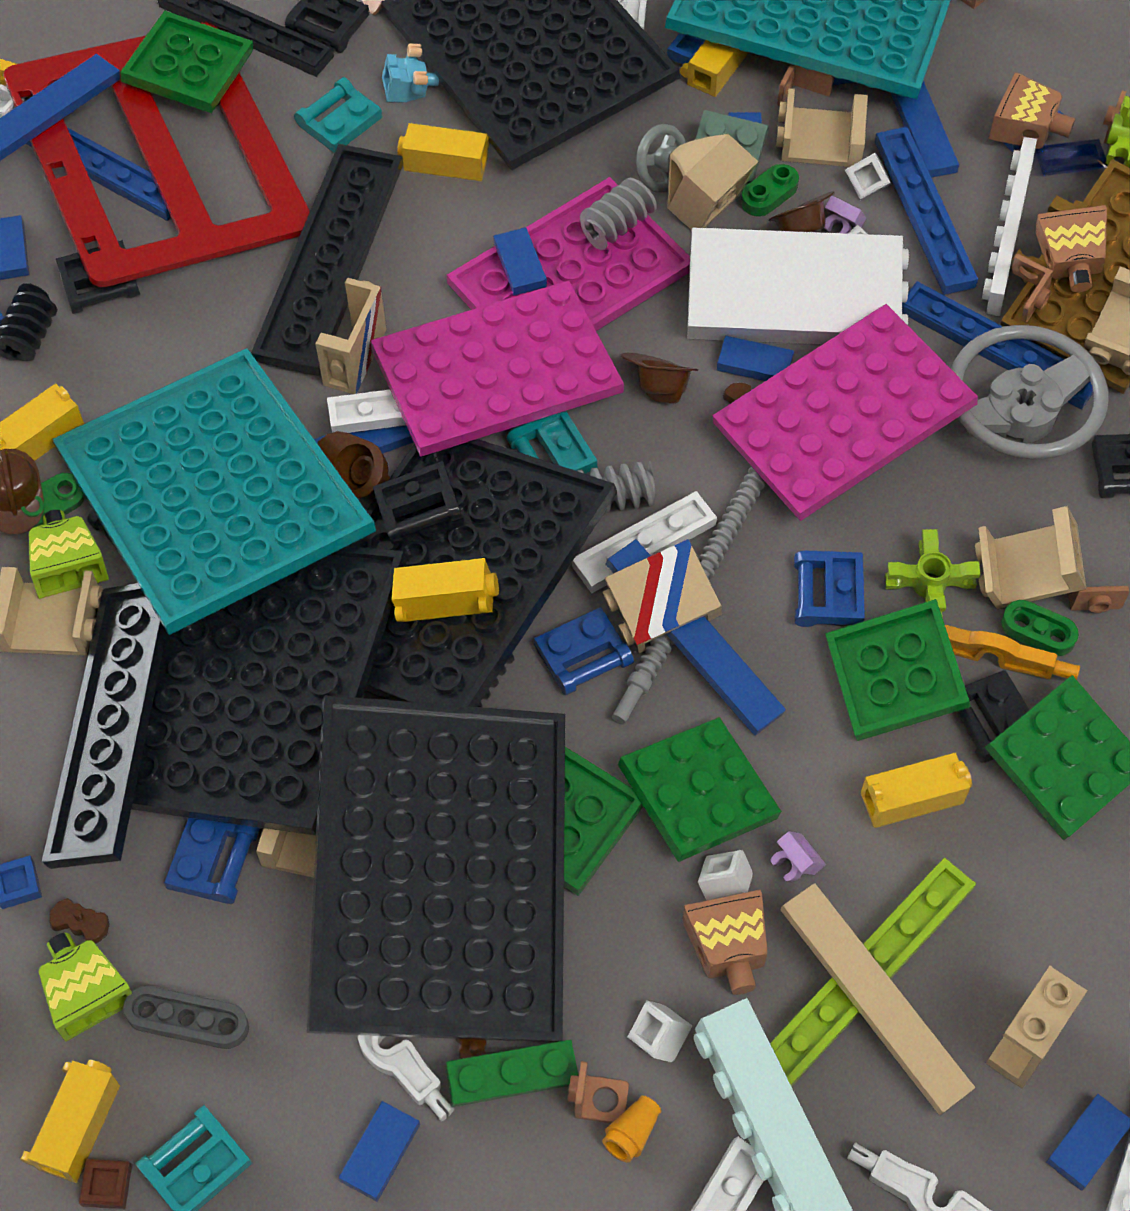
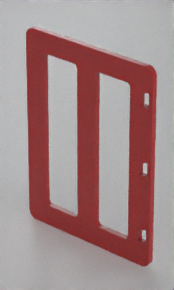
M202 23V24H205V25H208V26L217 28V27H215V26H213V25H211V24H209V23ZM146 35L7 67L3 73L4 81L15 107L23 103L21 97L34 96L95 54L101 56L121 72ZM240 72L218 105L271 212L223 225L213 224L151 92L123 83L121 79L110 87L179 233L178 236L129 249L121 248L64 119H61L30 140L91 283L98 287H108L299 237L310 213ZM63 167L66 176L56 178L52 168ZM96 241L99 251L89 254L84 243Z

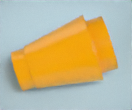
M642 1095L606 1127V1136L602 1142L608 1152L623 1162H630L633 1157H639L657 1121V1117L661 1113L659 1105L651 1098Z

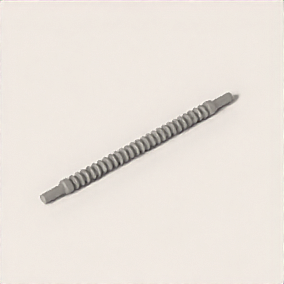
M752 466L748 470L749 474L744 476V482L739 486L740 490L735 492V498L731 499V505L726 508V514L721 516L722 521L717 523V530L712 532L713 538L708 539V546H705L703 554L698 556V560L708 580L714 577V570L719 568L718 562L723 561V554L728 552V546L733 544V538L738 534L737 530L742 528V522L747 519L746 514L751 512V506L756 503L755 498L760 496V490L765 487V481ZM666 634L650 641L651 646L645 648L646 655L640 657L641 663H638L635 666L636 671L630 674L627 680L628 688L612 714L614 721L625 724L641 695L649 692L652 686L651 680L657 677L656 671L662 668L660 662L667 660L666 654H669L672 650L670 645H674Z

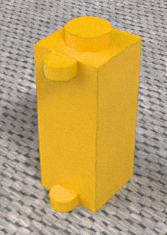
M705 40L689 63H684L679 71L683 77L688 78L687 85L716 97L749 52H743L737 48Z
M408 123L405 136H400L397 152L398 156L403 158L404 171L482 181L488 159L489 139L486 133Z
M55 383L0 422V450L17 449L27 453L34 461L55 447L53 438L84 424L78 405L70 398L69 393L63 386L59 387Z
M485 558L394 568L392 602L395 606L394 612L397 622L489 613L493 611V596H498L499 594L497 575L490 572Z
M955 752L867 776L863 783L861 796L874 828L964 804L972 787V779L967 766L963 761H959Z
M73 1060L72 1063L65 1062L62 1071L66 1073V1076L31 1152L24 1151L20 1159L22 1162L48 1174L74 1183L78 1182L86 1164V1159H88L120 1087L117 1080L111 1074L112 1069L94 1060H88L86 1065Z

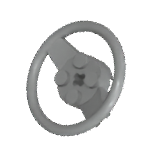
M1012 325L987 331L971 340L960 351L952 364L951 370L962 381L967 366L979 352L993 344L1006 340L1026 339L1040 341L1057 347L1070 355V357L1044 371L1035 364H1028L1023 368L1005 371L992 382L987 397L978 399L976 406L957 418L966 428L969 435H973L990 448L1020 458H1051L1064 455L1081 447L1101 427L1109 402L1105 376L1089 352L1071 338L1043 327ZM1088 382H1091L1094 393L1093 408L1088 420L1078 431L1067 438L1052 443L1025 444L1041 440L1053 429L1061 407ZM1006 435L1014 438H1023V442L1020 443L1006 439Z

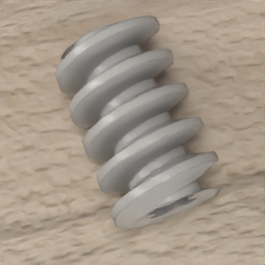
M627 178L620 185L615 186L610 193L604 194L600 200L595 201L590 208L582 211L580 214L581 228L588 241L595 248L605 250L608 246L607 242L614 243L618 239L617 234L620 236L625 235L628 231L627 227L634 228L637 225V220L643 221L646 219L647 213H654L657 208L656 200L643 183L634 178Z
M650 460L647 471L641 462H635L632 473L627 464H620L618 475H616L612 466H606L604 477L601 476L597 468H591L590 476L615 484L617 494L612 502H616L620 511L625 509L627 499L631 500L635 509L639 508L641 497H645L649 507L654 505L655 483ZM612 502L605 511L606 513L610 512Z

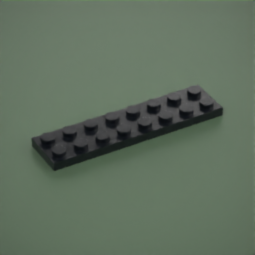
M338 144L251 351V354L258 363L320 376L321 371L316 341L320 333L332 336L337 334L348 306L345 282L347 278L358 280L402 170V156Z
M138 583L104 588L102 591L42 858V863L50 869L121 861L167 635L166 629Z

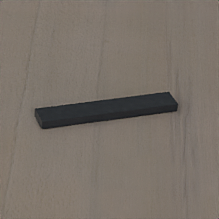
M158 0L160 8L199 23H209L217 27V29L253 41L254 50L315 77L321 73L334 57L333 48L224 0Z

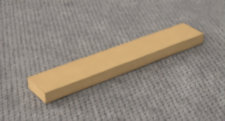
M815 883L781 907L780 910L939 1116L975 1089L972 1082Z

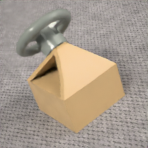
M660 124L651 128L642 138L636 157L637 171L642 183L654 192L668 191V209L691 230L692 228H706L740 195L759 162L729 134L705 137L686 143L682 133L670 124ZM666 134L661 148H658L654 154H647L653 140L659 135ZM655 165L657 168H660L665 181L657 182L653 180L648 173L647 166Z

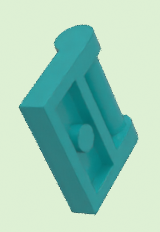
M345 77L335 82L333 89L308 108H301L294 113L296 123L334 153L338 144L348 145L383 118L382 108L356 90ZM343 98L344 100H346V102H344L342 105L336 108L333 112H331L321 121L318 122L315 120V118H317L319 115L325 112L328 108H330L340 99Z
M567 411L521 425L511 430L506 437L513 449L539 459L529 442L537 437L553 464L575 471L583 470L584 474L591 472V468H597L598 460Z
M205 1105L194 1112L196 1117L152 1155L149 1157L144 1155L135 1162V1165L173 1211H198L252 1164L249 1157ZM205 1131L211 1134L212 1137L167 1176H162L159 1171Z

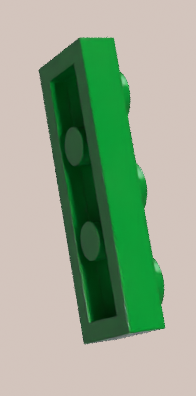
M572 1040L447 1061L445 1063L452 1107L567 1087L570 1085L571 1075L578 1076Z

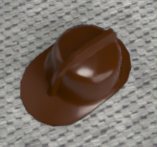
M831 191L794 209L775 215L768 220L770 222L775 221L780 231L820 233V230L826 225L824 200L835 194V192Z
M629 352L621 354L623 359L637 364L640 388L651 400L656 402L673 404L679 402L681 395L687 389L691 371L699 370L697 368L682 367L649 355Z
M336 431L325 435L317 443L348 487L359 499L375 493L373 486L387 482L390 478L387 460L380 448L368 440L346 432Z
M17 449L0 450V531L6 534L19 535L30 531L37 525L43 514L42 512L37 517H28L21 509V507L25 506L27 511L36 512L40 507V503L34 499L36 496H39L44 503L40 475L35 461L27 453Z

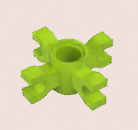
M1124 96L1120 114L1115 113L1107 139V144L1110 145L1106 154L1105 164H1109L1115 157H1122L1125 159L1123 165L1130 168L1129 96Z
M922 529V540H919L918 543L920 554L918 564L908 565L901 562H888V573H885L884 576L885 589L913 587L920 597L925 598V602L937 599L942 615V612L946 610L944 592L947 586L976 589V578H979L981 575L979 561L952 564L946 555L939 552L938 529ZM926 573L935 574L938 578L930 577Z

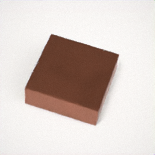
M86 1159L79 1204L82 1207L125 1209L132 1164L128 1161Z

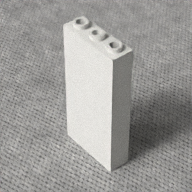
M692 228L687 339L724 340L726 335L753 342L824 344L885 304L908 325V315L902 314V302L906 303L908 299V281H902V271L907 270L909 261V250L903 249V236Z

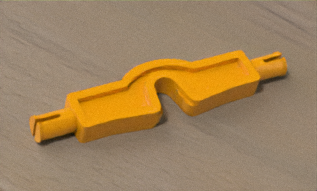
M945 625L954 655L979 661L985 653H991L998 657L999 667L1002 669L1045 679H1051L1052 674L1063 678H1069L1073 675L1077 680L1080 665L1059 661L1055 653L1021 645L1015 640L1000 634L986 631H968Z

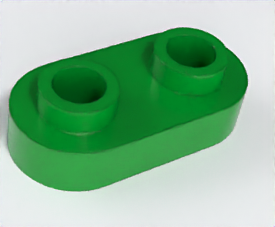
M777 164L770 167L744 187L741 198L743 210L749 215L757 217L765 216L796 193L799 183L798 172L792 166L786 164Z
M60 473L41 483L44 503L39 496L34 498L40 503V507L36 512L27 511L25 506L21 507V509L28 517H37L43 512L39 523L34 526L37 527L44 525L43 516L48 511L61 510L67 515L76 510L84 502L85 495L72 473ZM65 485L72 488L68 494L60 493L59 489Z
M1026 600L1011 602L1006 607L1001 620L1002 628L1009 637L1036 649L1055 653L1057 656H1064L1070 653L1079 636L1078 628L1072 620ZM1015 621H1021L1025 623L1026 626L1021 627L1017 625ZM1056 636L1060 638L1062 642H1056L1052 640L1051 637Z

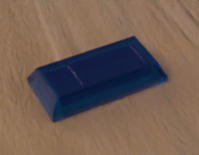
M1099 139L1044 145L1040 149L1035 148V153L1044 176L1104 168L1097 161L1098 159L1108 166V164H1105L1106 157Z

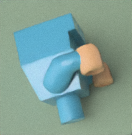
M408 44L406 58H397L396 54H387L382 75L387 102H408L425 97L428 86L439 85L437 75L435 73H427L425 62L419 61L417 58H420L422 55L420 44Z

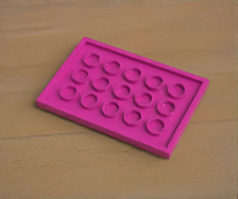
M610 177L526 227L545 273L547 287L569 280L596 331L690 273V256L648 214L643 221L637 220V225L634 228L627 227L628 231L625 235L620 236L617 234L618 239L614 243L607 242L608 246L605 250L595 248L588 241L581 228L580 214L584 209L590 208L595 201L600 200L604 194L610 193L615 186H618ZM495 246L446 275L447 284L471 310L522 295H513Z
M569 280L371 340L373 354L420 457L624 392V383Z
M885 304L712 416L713 424L793 514L802 521L976 406L978 396Z

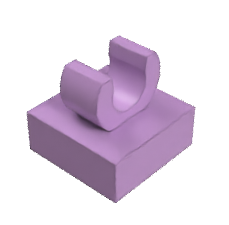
M834 196L830 197L825 206L830 214L826 218V225L824 227L828 232L831 231L834 224L842 223L843 229L840 233L848 234L851 231V226L855 227L858 225L862 227L866 220V216L860 209Z
M790 831L777 841L784 851L775 853L771 858V863L777 866L786 859L791 861V871L783 877L789 882L798 880L802 874L815 875L826 865L801 833Z

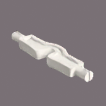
M358 1035L360 1048L366 1060L381 1073L393 1076L417 1105L420 1106L426 1102L440 1121L447 1118L446 1113L448 1116L453 1113L455 1108L439 1092L441 1088L440 1080L425 1064L409 1040H403L401 1043L385 1050L379 1047V1044L386 1036Z
M855 1142L847 1157L848 1160L850 1159L871 1171L869 1180L904 1200L911 1211H992L967 1192L960 1190L953 1194L946 1207L936 1206L932 1200L935 1187L938 1184L935 1174L910 1164L886 1150L882 1151L879 1157Z

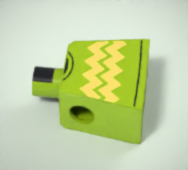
M51 510L43 516L44 525L33 527L29 531L30 575L39 599L81 588L84 571H92L97 583L109 580L102 553L82 517L75 516L66 519L63 511Z
M65 932L54 936L47 942V947L53 960L42 965L38 972L53 1024L65 1042L123 1010L125 999L133 993L127 982L92 940L85 941L76 946L70 934Z

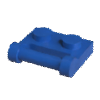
M807 550L797 552L794 555V567L798 570V608L795 610V624L801 627H811L816 624L854 625L864 622L863 553ZM815 568H824L825 607L814 606L813 570Z
M602 607L534 638L535 648L565 696L576 691V686L618 666L625 668L634 663L629 647L623 643ZM608 648L612 652L570 673L566 670V668Z
M188 818L164 882L166 888L213 901L233 904L238 893L235 887L250 844L256 841L260 828ZM227 837L236 838L220 882L211 883Z

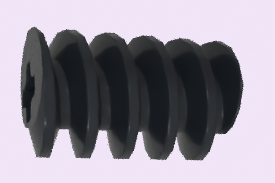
M23 283L18 287L17 294L14 295L12 304L8 307L6 316L2 318L0 324V356L10 360H34L36 356L35 350L39 349L42 343L40 339L46 336V328L52 324L51 317L56 316L58 311L56 305L50 300L49 295L40 287L31 283Z

